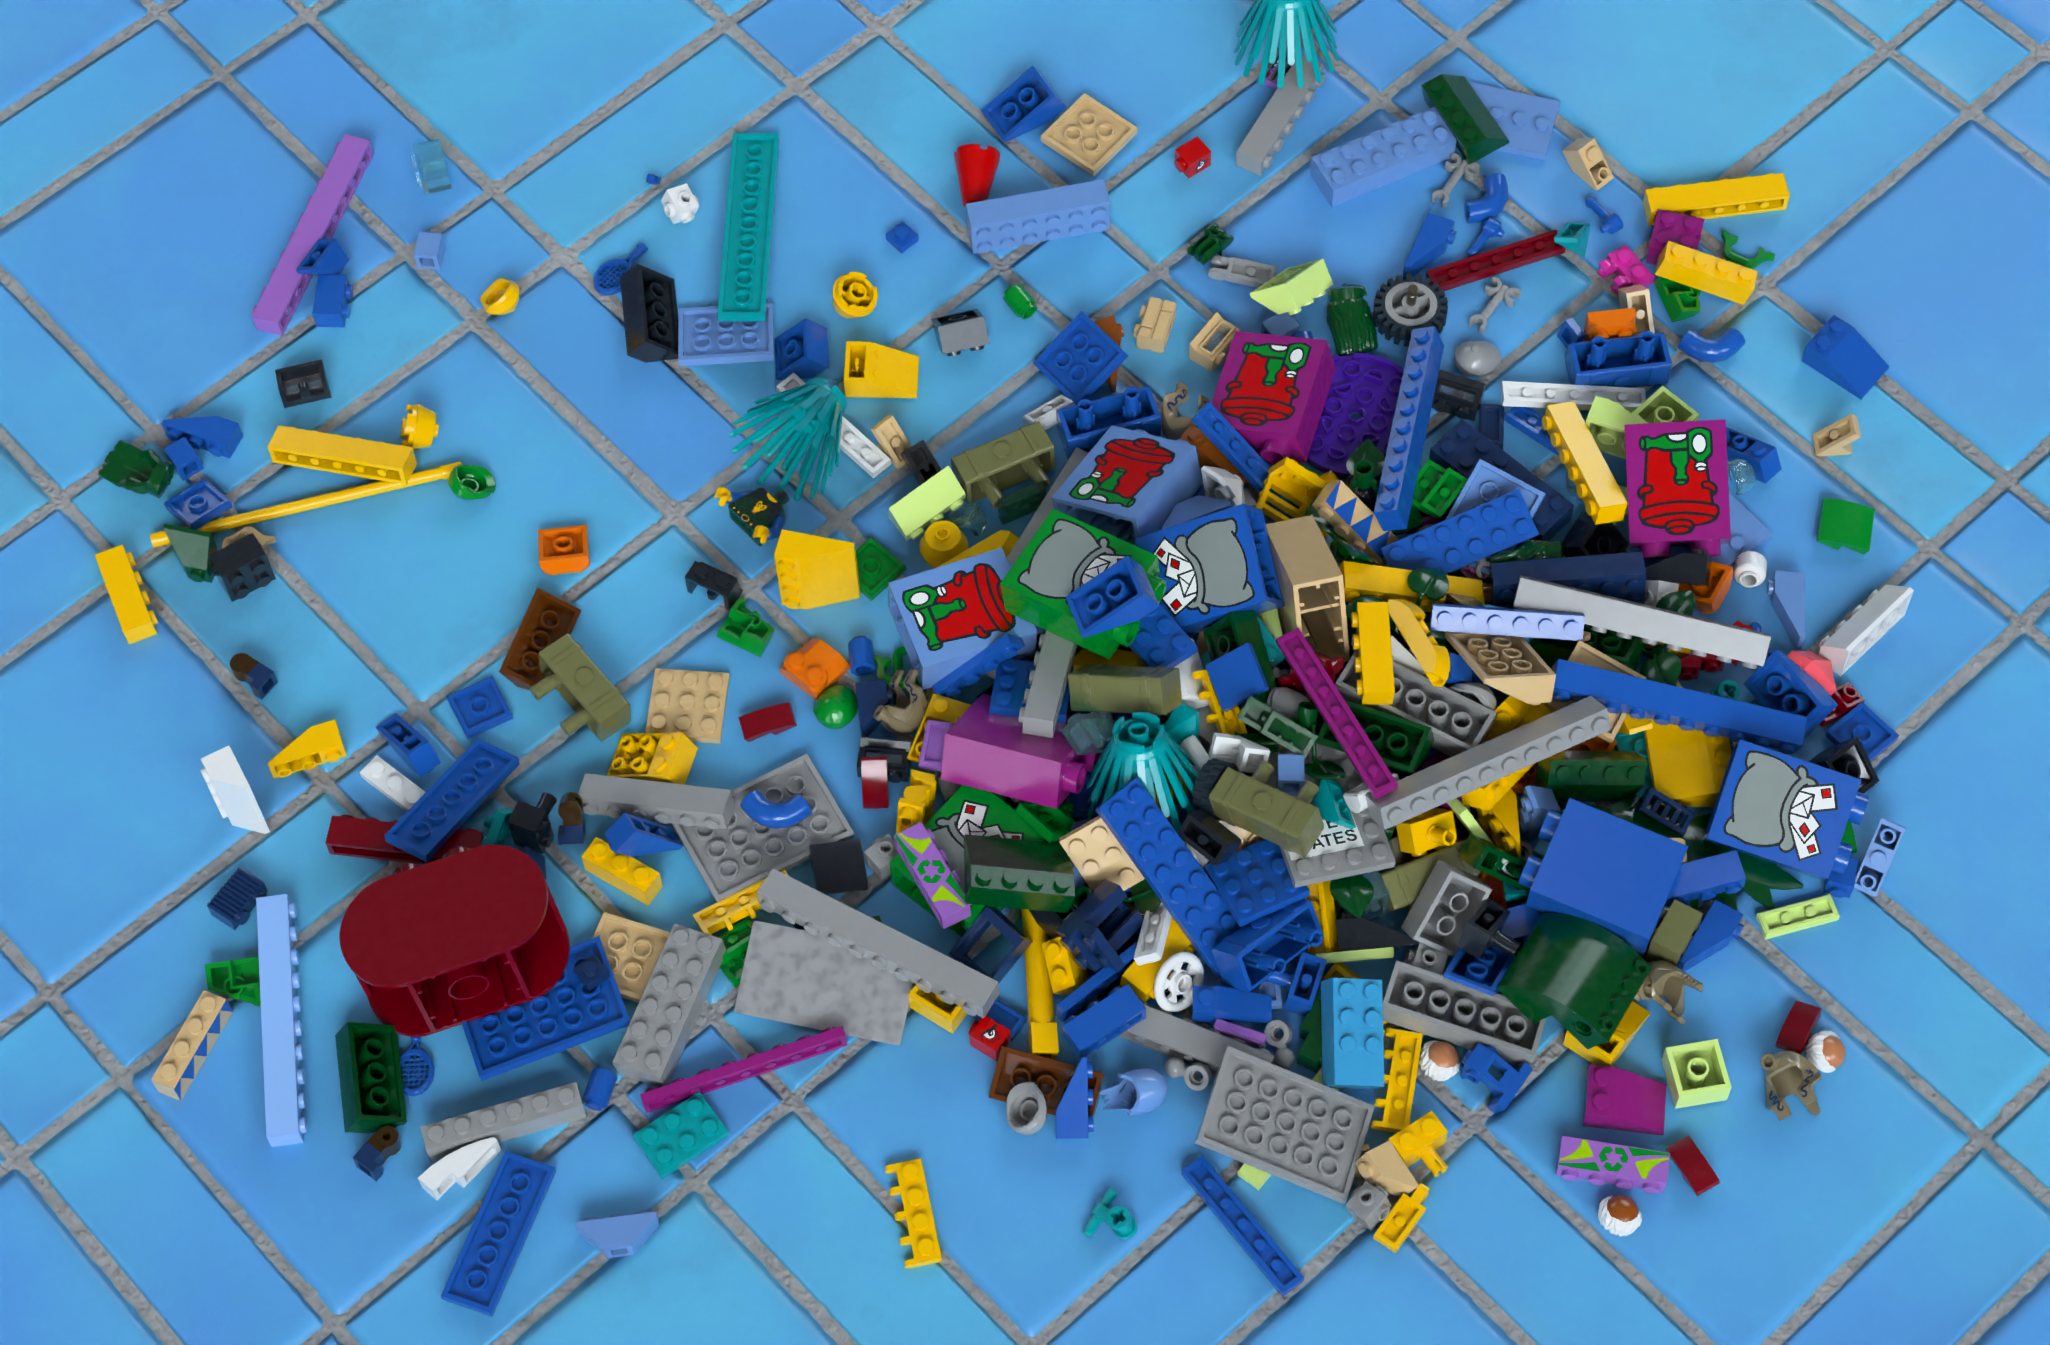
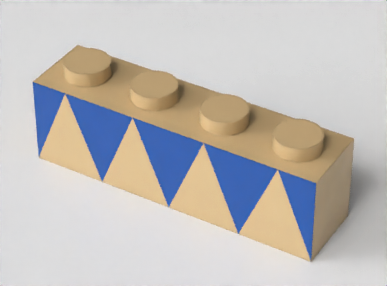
M1342 480L1327 483L1312 504L1320 517L1327 520L1334 527L1335 532L1344 537L1354 548L1363 551L1373 559L1372 564L1369 562L1367 564L1389 567L1381 548L1399 539L1391 531L1382 530L1375 514Z
M203 990L151 1079L158 1092L182 1101L233 1013L227 999Z

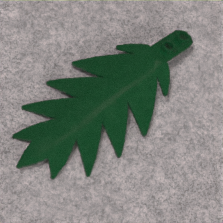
M1638 796L1615 802L1609 808L1586 804L1667 838L1684 839L1688 846V862L1734 851L1703 840L1711 813L1694 817L1685 834L1681 836L1634 811L1635 808H1632L1640 801ZM1568 801L1557 802L1561 811L1565 809ZM1653 804L1648 805L1647 808L1650 809ZM1664 805L1659 806L1656 814L1660 815ZM1671 808L1665 819L1669 821L1674 809ZM1738 852L1746 876L1745 885L1742 889L1755 901L1770 910L1774 909L1770 889L1790 890L1803 888V883L1777 867L1776 864ZM1723 892L1716 894L1719 902L1738 911L1735 893L1727 894ZM1698 899L1691 900L1689 905L1698 911Z

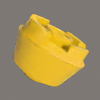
M850 272L840 276L835 281L832 292V305L840 316L854 319L866 316L874 310L878 299L877 287H873L866 279L867 276L865 274Z
M418 403L416 405L406 404L405 410L409 411V413L402 420L400 437L405 438V440H402L400 445L413 447V450L431 447L433 437L437 438L439 423H436V413Z
M945 520L932 523L921 537L919 543L922 557L933 568L940 566L968 549V541L964 533L954 523Z

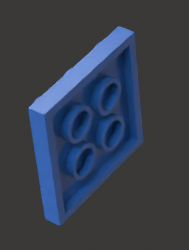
M1081 311L1033 364L1077 405L1080 400L1089 399L1129 355Z
M1006 659L998 664L989 714L1019 717L1021 707L1026 706L1024 703L1026 688H1031L1029 676L1031 670L1036 669L1034 661ZM1074 666L1071 667L1070 673L1073 672ZM1069 681L1057 722L1066 723L1070 698Z
M1266 839L1234 852L1229 861L1216 866L1212 862L1204 865L1205 873L1219 891L1222 901L1239 927L1310 896V890L1307 885L1294 888L1280 847Z

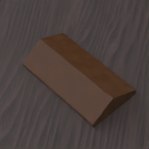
M537 588L499 672L517 687L530 690V686L545 678L540 671L539 652L567 633L571 635L581 610Z
M1001 1046L989 1098L1007 1102L1008 1094L1013 1087L1023 1082H1034L1044 1095L1047 1113L1056 1116V1109L1077 1066ZM1093 1070V1078H1088V1089H1093V1105H1088V1116L1093 1117L1100 1098L1099 1092L1101 1091L1104 1073Z

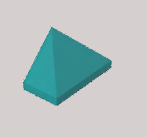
M1567 222L1554 237V242L1585 258L1590 223Z
M1183 702L1172 711L1165 725V731L1177 744L1180 745L1191 735L1196 736L1199 740V711Z
M1322 779L1319 785V792L1316 793L1313 805L1319 808L1322 820L1349 829L1355 828L1352 814L1343 797L1344 792L1341 785L1331 780Z

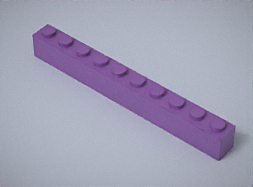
M344 134L341 142L337 143L332 160L327 162L326 171L323 177L318 180L317 189L314 195L310 196L305 213L301 214L295 232H292L286 250H283L280 255V262L277 268L273 269L267 287H264L258 305L254 306L252 310V319L257 330L280 336L284 335L313 275L298 274L296 269L318 239H332L374 155L370 140Z

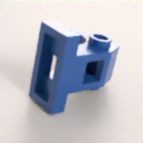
M1478 1043L1474 1050L1469 1049L1462 1059L1464 1065L1462 1064L1459 1068L1462 1071V1079L1467 1078L1476 1084L1481 1081L1491 1090L1493 1098L1486 1107L1494 1114L1508 1107L1533 1070L1526 1062L1514 1067L1510 1066L1498 1055L1495 1048L1490 1045L1483 1046ZM1491 1065L1502 1073L1498 1081L1487 1072Z

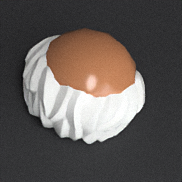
M1824 1030L1812 1035L1808 1040L1806 1058L1818 1070L1830 1073L1843 1064L1846 1057L1845 1046L1834 1032Z
M1438 1040L1429 1041L1423 1045V1048L1420 1050L1419 1064L1425 1075H1428L1434 1081H1445L1458 1073L1460 1068L1459 1053L1453 1045Z

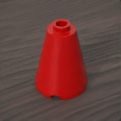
M980 144L959 146L957 152H954V160L962 203L966 207L968 203L988 200L1000 162V152L988 145L987 149L980 148Z

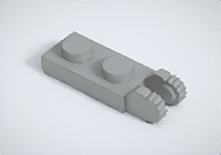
M1216 255L1211 261L1215 268H1209L1208 276L1218 281L1225 280L1258 288L1275 277L1277 267L1235 257L1228 258Z

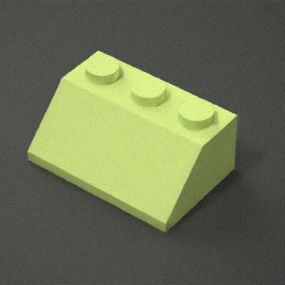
M1319 259L1286 268L1249 294L1252 299L1278 315L1287 312L1289 315H1293L1302 311L1301 307L1313 303V298L1325 295L1327 293L1326 289L1334 284L1324 259Z
M947 466L888 508L889 518L906 541L910 538L915 540L925 532L924 528L929 524L942 521L945 518L943 514L950 509L953 512L959 509L964 504L963 500L966 494L951 468Z

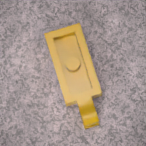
M1420 1183L1411 1197L1403 1193L1373 1235V1239L1396 1254L1426 1212V1207L1421 1204L1428 1197L1430 1188Z

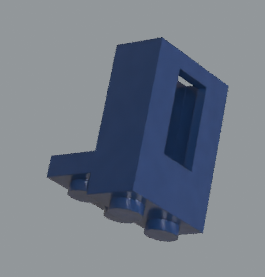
M1106 879L1055 930L1061 937V945L1073 953L1075 956L1073 958L1074 962L1083 970L1087 968L1097 972L1101 967L1104 969L1108 967L1118 972L1125 964L1116 951L1143 924L1144 918L1139 911L1135 909L1131 912L1123 903L1127 895L1121 886ZM1117 907L1118 911L1100 929H1098L1097 927Z

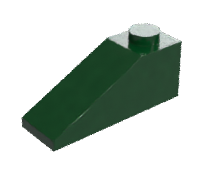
M1470 833L1458 857L1474 869L1530 892V888L1518 884L1527 862L1526 860Z

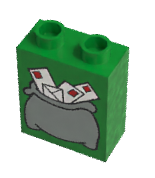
M1052 509L1004 577L1000 586L1006 612L1110 660L1120 644L1128 647L1133 643L1140 629V620L1083 638L1068 605L1066 596L1127 555L1144 568L1158 603H1160L1165 593L1166 581L1160 578L1157 555Z
M962 785L924 825L926 830L930 829L936 839V843H934L936 848L944 851L948 859L946 865L949 870H955L960 879L959 886L962 891H965V834L1048 842L1016 813L1015 809L1009 806L1011 804L1010 797ZM898 853L890 862L892 886L936 918ZM970 905L971 916L948 928L962 938L987 906ZM991 906V907H996V908H998L1000 911H1002V910L1005 908V907Z

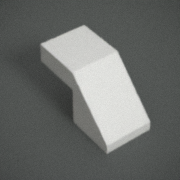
M1214 732L1208 756L1210 760L1216 758L1235 763L1241 772L1254 773L1260 761L1268 762L1270 750L1238 735Z

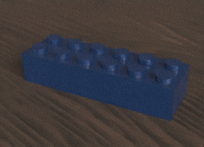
M1463 419L1430 449V460L1444 469L1451 468L1469 479L1479 459L1544 492L1546 496L1533 517L1539 535L1529 540L1550 541L1571 521L1574 504Z
M1642 552L1491 563L1492 605L1518 609L1513 607V602L1520 575L1645 605L1646 569Z

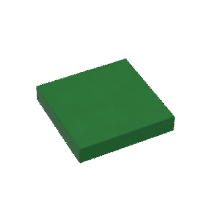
M872 537L856 550L860 591L871 601L888 587L889 582L896 580L906 571V565Z

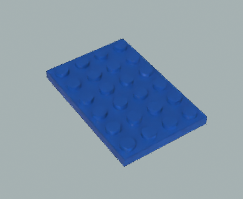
M597 936L570 947L569 960L564 974L546 994L534 998L532 1001L511 1006L508 1009L470 1022H462V1026L481 1081L627 1027L630 1024V1019L601 939ZM594 954L608 969L610 977L589 991L574 974L573 968Z

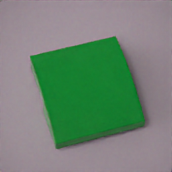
M1428 459L1418 472L1412 506L1423 513L1441 519L1460 495L1468 479L1451 468L1446 470Z
M1824 498L1821 502L1816 541L1836 550L1844 546L1861 554H1866L1870 550L1875 509L1850 501Z
M748 917L733 926V930H727L717 936L723 940L726 948L720 969L734 988L740 985L753 925Z

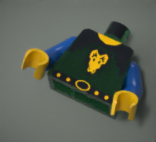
M725 487L717 489L714 498H720L718 504L722 507L726 503L729 504L730 518L759 547L765 544L767 540L780 537L781 530L785 525V512L782 506L790 501L784 490L780 489L771 496L764 488L743 492H730Z

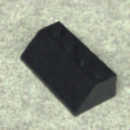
M637 264L620 277L627 355L645 363L678 359V310L674 279Z

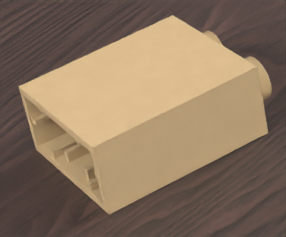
M1313 515L1266 524L1285 606L1277 608L1283 633L1286 634L1299 628L1307 642L1312 645L1314 652L1328 655L1332 659L1342 657L1344 662L1349 661L1350 652L1343 575Z

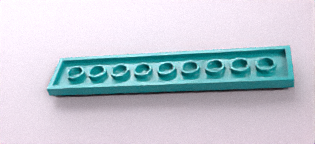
M733 133L717 313L718 321H766L780 141L779 133Z

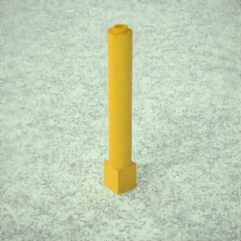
M1021 909L1023 932L1033 941L1024 952L1029 1023L1027 1032L1028 1053L1056 1060L1059 1053L1057 1022H1055L1053 991L1042 943L1049 941V935L1037 924L1029 909Z

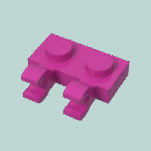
M1627 245L1608 254L1607 258L1599 263L1601 269L1597 273L1602 279L1607 278L1614 272H1617L1619 275L1613 280L1616 285L1611 287L1616 295H1618L1619 288L1639 284L1646 287L1654 282L1655 277Z

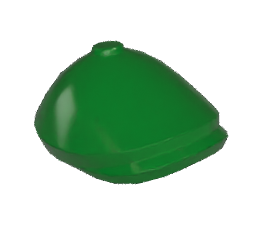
M459 465L450 472L448 477V484L452 492L463 500L486 498L496 491L492 474L480 466Z
M834 685L827 688L817 697L813 705V712L817 720L829 729L845 727L853 720L858 710L857 697L854 691L844 685Z

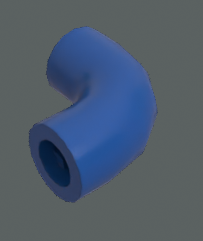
M1495 173L1484 178L1485 196L1481 199L1465 201L1464 212L1468 224L1483 222L1490 217L1494 218L1503 211L1508 201V185L1504 174Z
M1731 327L1727 328L1715 339H1707L1691 329L1679 343L1678 349L1698 361L1715 363L1727 360L1736 354L1745 344V339L1738 330Z
M755 790L749 793L740 804L742 810L759 825L773 829L789 828L802 822L812 814L810 806L800 794H795L783 803H773L760 790Z

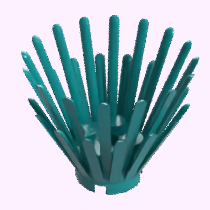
M1255 0L1239 24L1242 26L1237 33V37L1241 36L1234 53L1239 50L1240 46L1242 48L1236 58L1235 65H1239L1254 31L1258 30L1243 72L1244 77L1249 75L1254 58H1257L1268 25H1270L1258 79L1259 85H1263L1265 82L1268 63H1275L1280 35L1277 87L1278 89H1283L1287 46L1288 64L1292 66L1296 62L1297 85L1299 88H1303L1301 29L1307 62H1312L1315 79L1320 83L1322 77L1311 29L1314 30L1320 50L1331 73L1334 72V67L1321 30L1326 37L1334 58L1339 61V56L1335 49L1337 48L1336 42L1327 22L1334 32L1337 33V29L1320 0Z
M809 379L805 385L754 401L756 404L768 402L749 409L743 417L732 423L739 424L758 414L761 415L730 432L729 437H734L786 409L732 449V453H738L752 442L759 443L784 424L742 465V469L747 470L764 453L766 458H771L785 443L757 479L758 485H762L793 446L781 465V470L787 471L775 493L781 489L784 490L811 443L798 475L801 479L794 494V501H798L825 436L810 492V500L815 498L825 464L821 483V492H824L826 480L828 481V476H831L833 473L834 460L836 466L838 467L842 415L845 412L843 410L847 406L844 394L836 385H833L830 389L824 385L827 382L826 379Z
M1148 712L1132 713V719L1125 721L1123 716L1114 724L1113 736L1091 771L1093 774L1087 784V788L1092 786L1097 775L1098 778L1087 803L1092 801L1087 817L1090 819L1093 816L1108 773L1110 776L1103 802L1114 794L1120 772L1118 790L1131 781V777L1132 779L1137 777L1157 804L1154 790L1155 784L1161 811L1166 818L1170 815L1174 830L1178 832L1181 824L1164 771L1181 807L1185 808L1189 814L1194 811L1175 771H1178L1193 796L1195 778L1197 779L1198 776L1197 771L1193 768L1196 765L1165 731L1164 724L1160 725V718Z

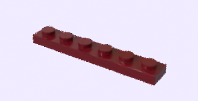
M1553 230L1427 270L1426 278L1432 279L1431 286L1436 282L1439 285V290L1447 291L1563 254L1566 248L1554 242V237L1558 234V231Z

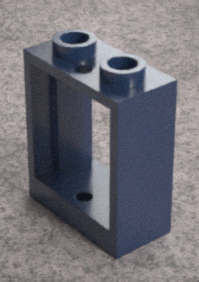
M987 906L949 952V955L954 960L1000 983L1033 941L998 908ZM992 924L1014 946L989 976L967 954Z

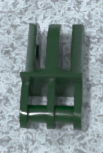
M1215 223L1209 229H1204V235L1187 249V253L1194 256L1204 266L1215 255L1219 254L1221 256L1222 251L1233 242L1234 237L1232 235L1228 236L1224 229L1220 230L1219 225Z

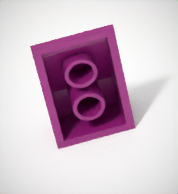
M1589 1064L1585 1083L1583 1126L1663 1136L1667 1084L1616 1067Z

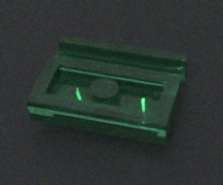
M1039 481L998 499V513L1000 514L998 517L1002 525L1037 511L1046 496V487L1043 482Z

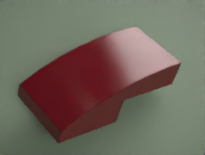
M1707 653L1706 657L1694 654L1680 659L1682 669L1678 679L1683 681L1698 679L1700 670L1708 673L1722 671L1725 662L1717 660V655Z
M1850 682L1836 687V691L1831 697L1838 706L1819 725L1824 727L1848 714L1858 704L1865 701Z
M789 702L762 708L738 717L744 739L748 742L769 733L777 735L797 726L793 709Z
M861 757L863 809L889 808L887 757Z
M1796 1000L1782 1026L1775 1047L1795 1051L1801 1055L1808 1044V1040L1811 1038L1812 1029L1821 1017V1008Z
M1689 1135L1666 1148V1152L1670 1153V1159L1680 1170L1683 1179L1696 1196L1720 1184L1717 1175Z

